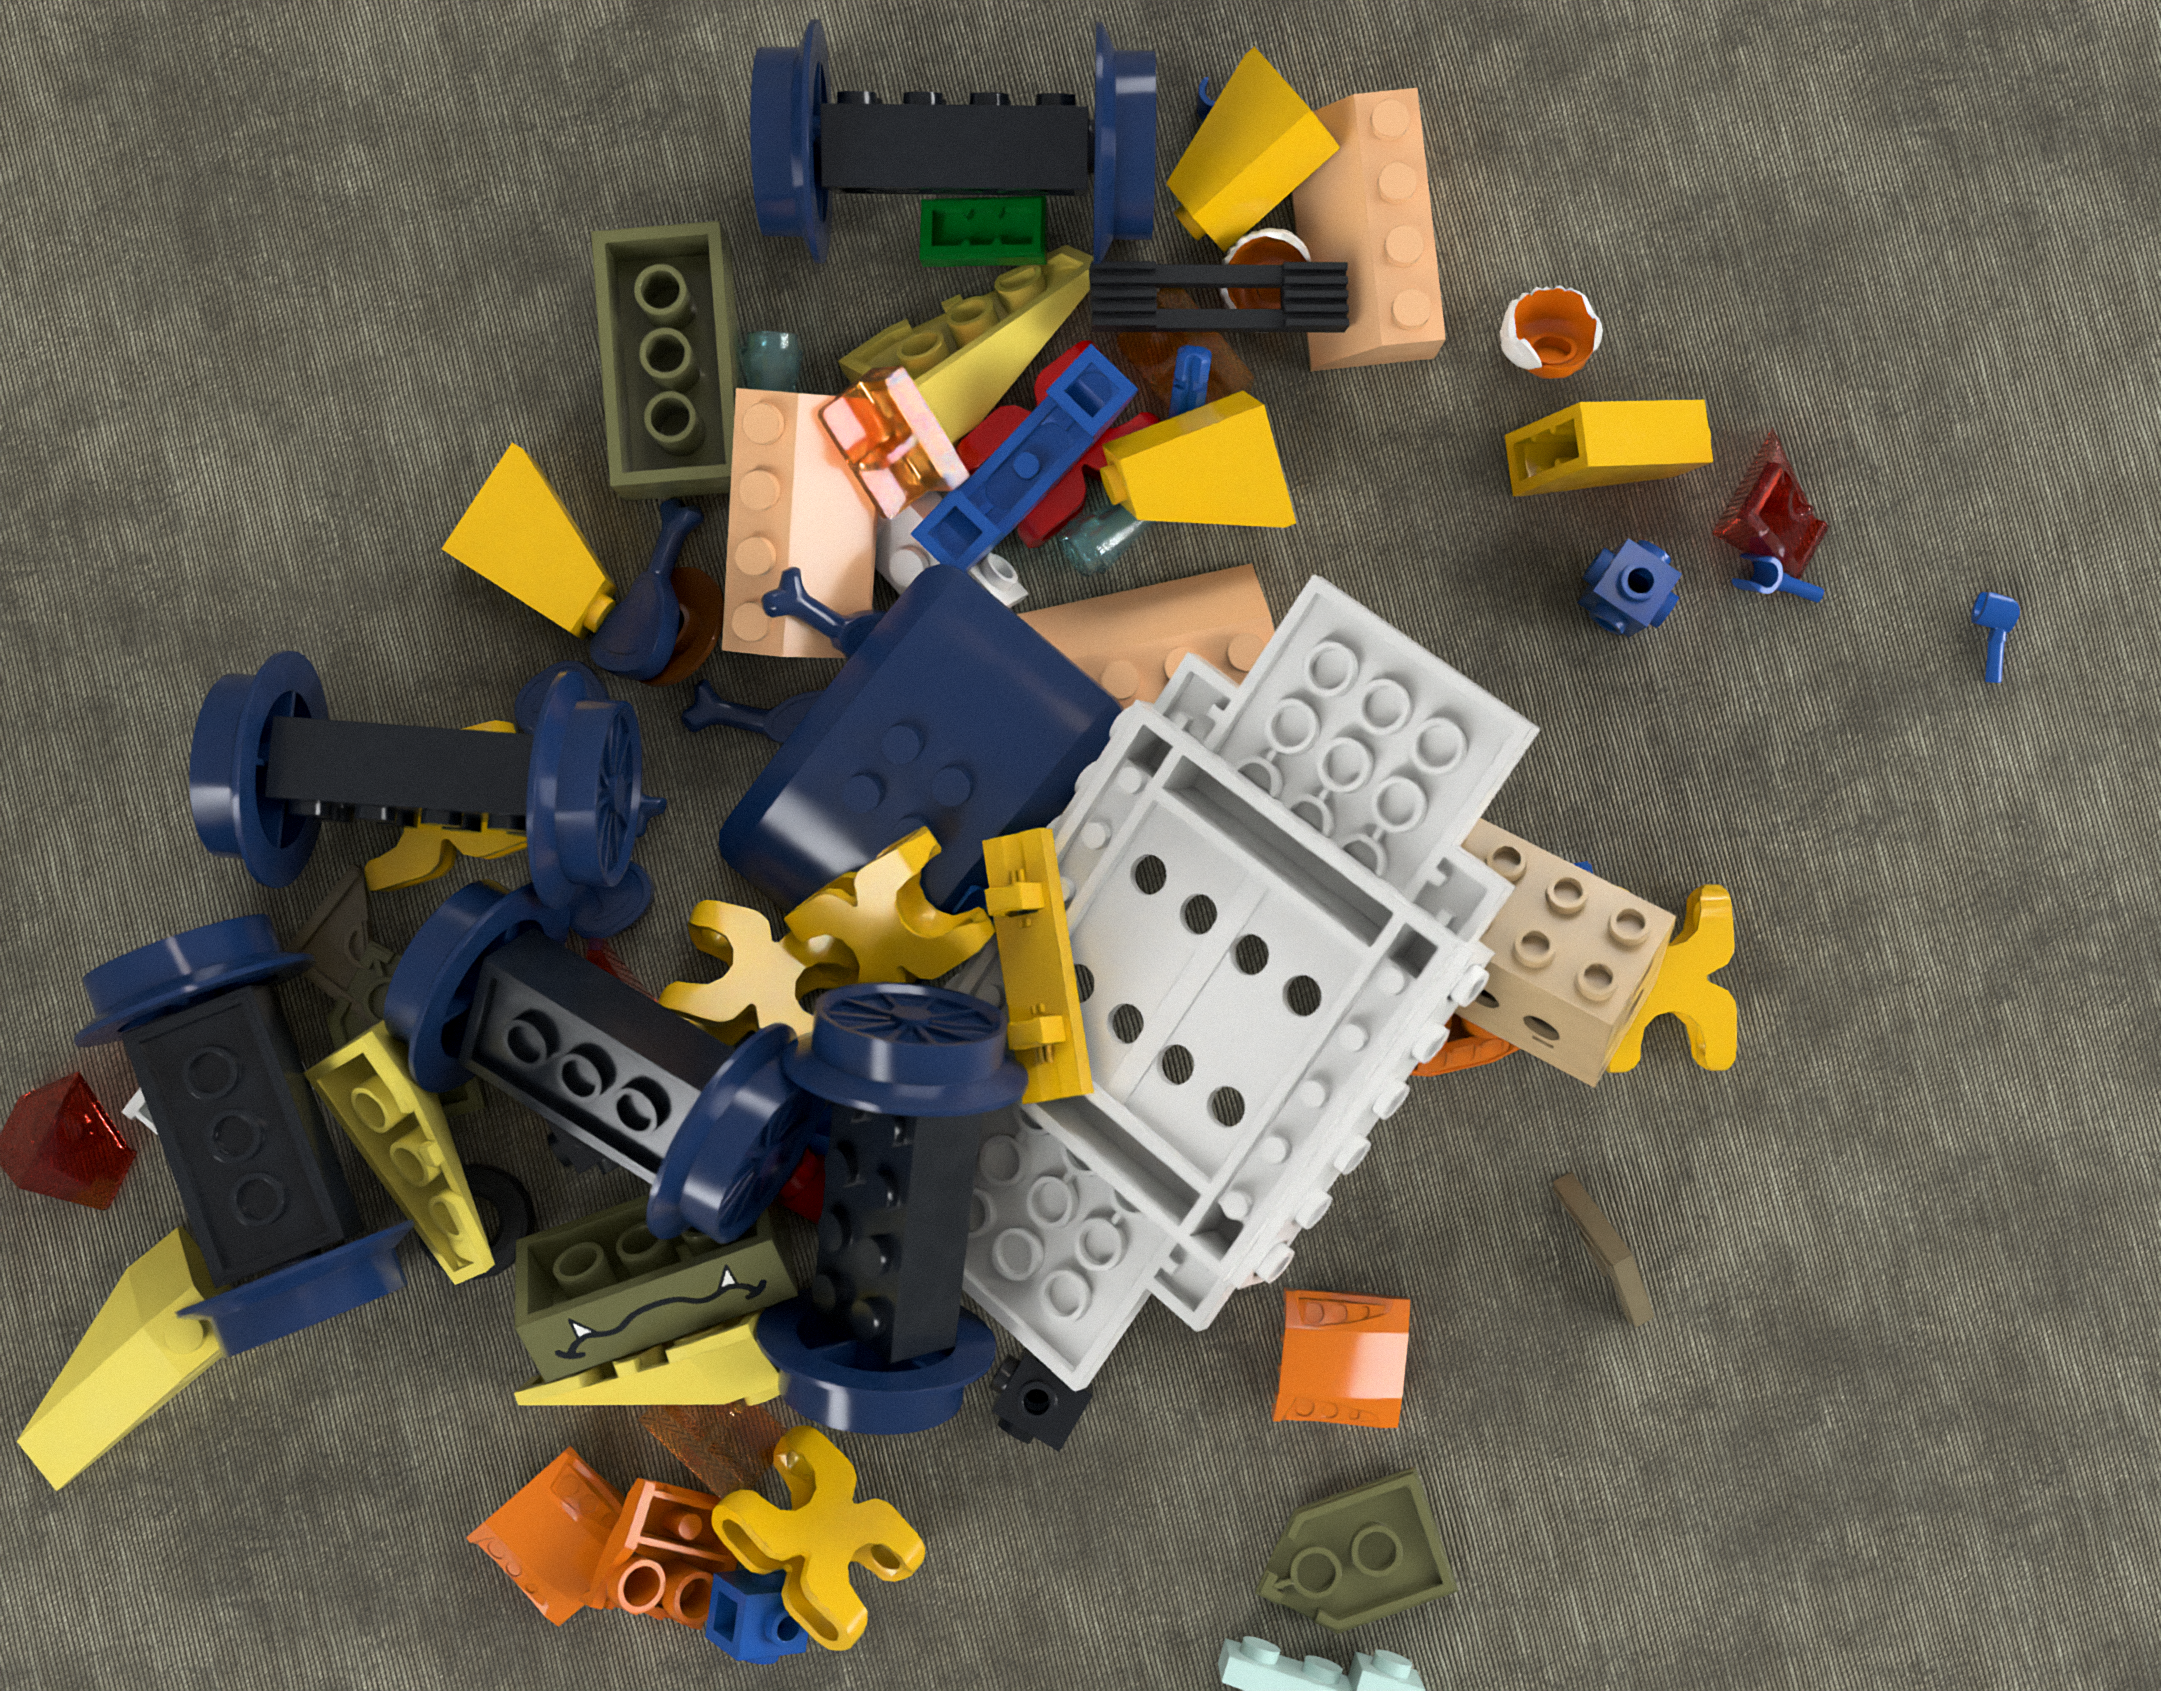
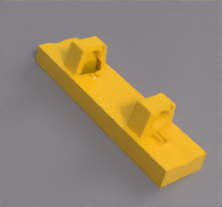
M1036 828L1012 835L983 840L982 845L989 889H985L988 915L994 916L1010 1020L1007 1025L1008 1045L1010 1050H1014L1016 1060L1024 1065L1029 1075L1028 1088L1022 1096V1104H1034L1092 1094L1094 1089L1053 831L1049 828ZM1019 910H1038V912L1020 916L1017 914Z

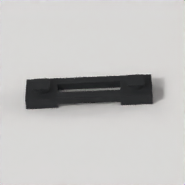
M1091 261L1089 268L1091 332L1344 333L1349 327V319H1347L1349 304H1347L1348 290H1346L1348 284V276H1346L1348 262H1284L1283 265L1156 264V261H1101L1100 264H1093V261ZM1155 288H1280L1281 309H1157V290Z

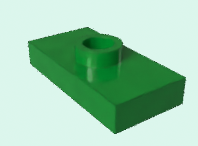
M1046 196L921 199L919 260L922 266L1047 265L1049 209Z

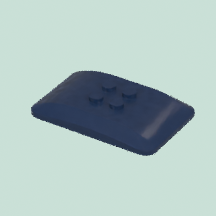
M937 564L928 567L916 576L868 635L726 819L719 832L718 845L722 857L735 871L788 915L804 900L846 872H858L870 861L876 859L877 855L890 844L926 826L941 846V853L932 857L922 868L920 886L926 900L938 911L953 915L951 913L970 886L977 885L989 889L982 841L1031 829L1046 828L1052 820L1060 816L1076 794L1074 787L1079 775L1089 764L1098 760L1110 741L1109 732L1118 715L1124 710L1123 706L1110 692L964 570L950 564ZM918 978L913 984H921L924 979Z

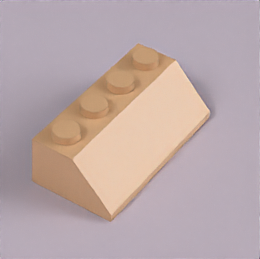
M1418 88L1353 94L1313 111L1341 148L1291 192L1295 235L1307 247L1311 262H1348V270L1346 271L1348 284L1346 290H1348L1347 304H1349L1347 319H1349V327L1344 333L1306 332L1310 371L1434 359L1446 340Z
M736 388L722 651L777 657L846 658L842 652L833 647L830 638L798 618L790 615L771 618L765 615L761 599L766 592L777 589L782 571L793 566L801 570L802 584L807 593L841 615H849L858 611L872 610L886 400Z
M1252 563L1017 614L1110 692L1123 706L1124 710L1132 706L1136 699L1155 704L1187 652L1201 656L1241 685L1275 633L1271 614Z

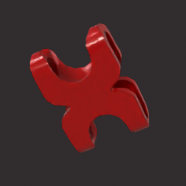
M1091 340L1080 341L1038 374L1033 388L1036 407L1048 396L1046 390L1090 344L1100 351ZM1016 405L999 407L960 442L956 448L953 462L964 474L972 476L1032 412ZM1141 412L1132 420L1116 428H1108L1055 488L1017 525L1018 538L1029 549L1039 548L1076 520L1083 513L1087 500L1084 476L1102 482L1100 469L1108 466L1102 444L1162 421L1151 412Z

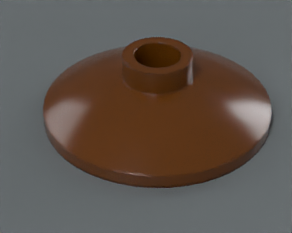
M679 567L673 570L671 583L678 598L680 608L679 629L675 647L664 670L652 679L639 681L642 684L651 687H666L676 684L695 672L713 650L723 625L724 599L717 582L700 569Z

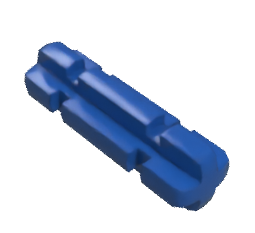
M1183 345L1178 349L1168 419L1205 405L1212 357L1209 349L1193 345Z

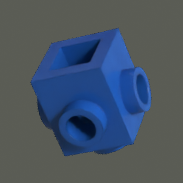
M1628 538L1612 551L1605 547L1599 551L1582 576V579L1589 583L1577 603L1590 611V618L1605 630L1616 635L1624 634L1627 637H1631L1645 629L1649 624L1658 628L1667 618L1679 599V596L1671 592L1682 573L1669 565L1671 562L1670 556L1658 546L1645 540H1639L1635 543ZM1628 578L1645 588V592H1634L1628 585Z
M748 1569L714 1573L705 1637L736 1661L745 1660L754 1664H772L778 1661L779 1656L805 1653L808 1632L790 1616L784 1607L781 1596L787 1574L786 1571L780 1569L765 1575L750 1572Z

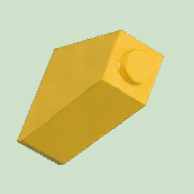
M1255 46L1242 58L1166 182V185L1181 202V205L1173 213L1197 241L1205 234H1208L1223 252L1228 250L1229 247L1341 148L1313 111Z
M1245 391L1237 392L1102 444L1108 466L1101 468L1100 474L1106 493L1113 505L1120 503L1137 520L1280 528L1296 524L1265 406Z
M1705 400L1578 402L1505 435L1513 497L1672 478L1713 463L1711 432L1708 426Z
M512 442L441 549L584 641L590 630L594 633L597 632L608 613L615 608L616 601L611 598L618 588L538 462L524 449Z

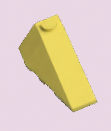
M1064 245L1047 253V265H1021L999 275L995 281L996 290L983 296H974L963 300L961 295L958 294L941 302L945 311L944 314L912 329L907 318L891 325L838 360V363L843 373L863 398L886 400L884 425L894 438L930 460L937 454L945 453L954 448L961 437L976 428L985 419L1089 292V268L1091 261H1093V256Z
M382 1020L303 1074L407 1219H414V1229L452 1282L457 1285L487 1272L495 1265L438 1094L422 1089L413 1081L408 1063L409 1047L393 1038L388 1033L384 1020Z
M183 1226L174 1229L126 1269L17 1440V1443L56 1491L66 1486L222 1357L210 1321L177 1319L175 1314L179 1310L232 1290L229 1284L215 1289L201 1249Z
M766 1308L755 1310L715 1324L710 1328L654 1345L649 1349L637 1351L590 1367L583 1372L573 1373L547 1383L541 1374L533 1376L514 1393L518 1405L727 1404L744 1398L746 1406L766 1402L780 1395L778 1389L779 1368L765 1357L756 1340L757 1322L761 1313Z

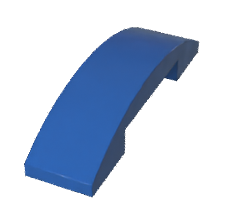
M1090 344L1046 390L1048 396L959 490L954 487L910 534L940 564L955 565L967 573L997 546L1070 472L1139 391L1138 388L1100 351Z

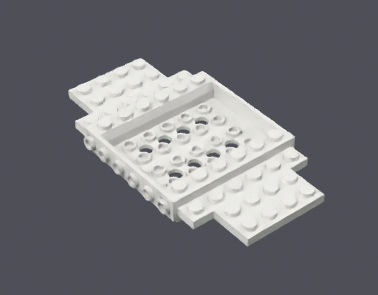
M1315 574L1311 576L1241 685L1201 656L1187 652L1155 704L1136 699L1132 706L1123 710L1113 722L1109 732L1111 739L1098 760L1089 764L1079 775L1074 787L1076 794L1063 814L1052 820L1046 827L1053 831L1074 966L1077 964L1086 966L1094 977L1095 984L1092 995L1088 1000L1080 1003L1094 1093L1025 1105L1022 1104L1021 1097L1006 1107L982 1113L962 1289L1074 1392L1087 1388L1151 1293L1193 1330L1198 1332L1209 1327L1235 1288L1241 1289L1263 1281L1269 1284L1282 1274L1294 1256V1251L1289 1246L1302 1227L1308 1230L1314 1226L1329 1208L1332 1197L1327 1192L1340 1173L1347 1175L1352 1172L1367 1154L1371 1142L1366 1139V1136L1380 1117L1383 1120L1389 1118L1407 1097L1410 1087L1404 1082L1419 1061L1423 1064L1427 1063L1444 1045L1449 1035V1030L1444 1025L1459 1004L1462 1007L1468 1006L1486 985L1489 973L1484 968L1495 953L1482 944L1479 939L1516 888V886L1460 845L1532 743L1540 728L1336 586ZM1150 855L1158 857L1166 868L1165 884L1157 893L1152 895L1144 893L1138 887L1135 877L1140 861ZM1200 894L1208 896L1214 902L1217 910L1216 921L1210 930L1204 934L1193 932L1185 920L1187 904L1193 897ZM1019 910L1017 914L1020 916L1038 912V910ZM995 933L978 952L970 957L961 973L951 978L943 988L965 993L992 1004L1004 1013L1009 1023L997 935ZM1250 934L1262 938L1267 945L1269 953L1264 969L1254 975L1245 973L1236 961L1237 945L1245 936ZM1301 975L1313 978L1321 990L1320 1005L1314 1013L1308 1016H1301L1294 1012L1287 998L1291 982ZM1125 1004L1135 1006L1140 1011L1144 1022L1142 1032L1136 1041L1132 1043H1125L1120 1040L1113 1029L1114 1015ZM1006 1033V1042H1005V1050H1004V1051H1006L1007 1053H1009V1054H1011L1012 1056L1015 1057V1052H1014V1050H1010V1049H1009L1008 1039H1007V1033ZM1175 1044L1185 1047L1192 1055L1194 1062L1191 1077L1180 1085L1171 1082L1165 1076L1162 1068V1059L1165 1052ZM1224 1086H1230L1239 1091L1245 1102L1243 1118L1232 1127L1220 1123L1215 1117L1212 1108L1215 1094Z

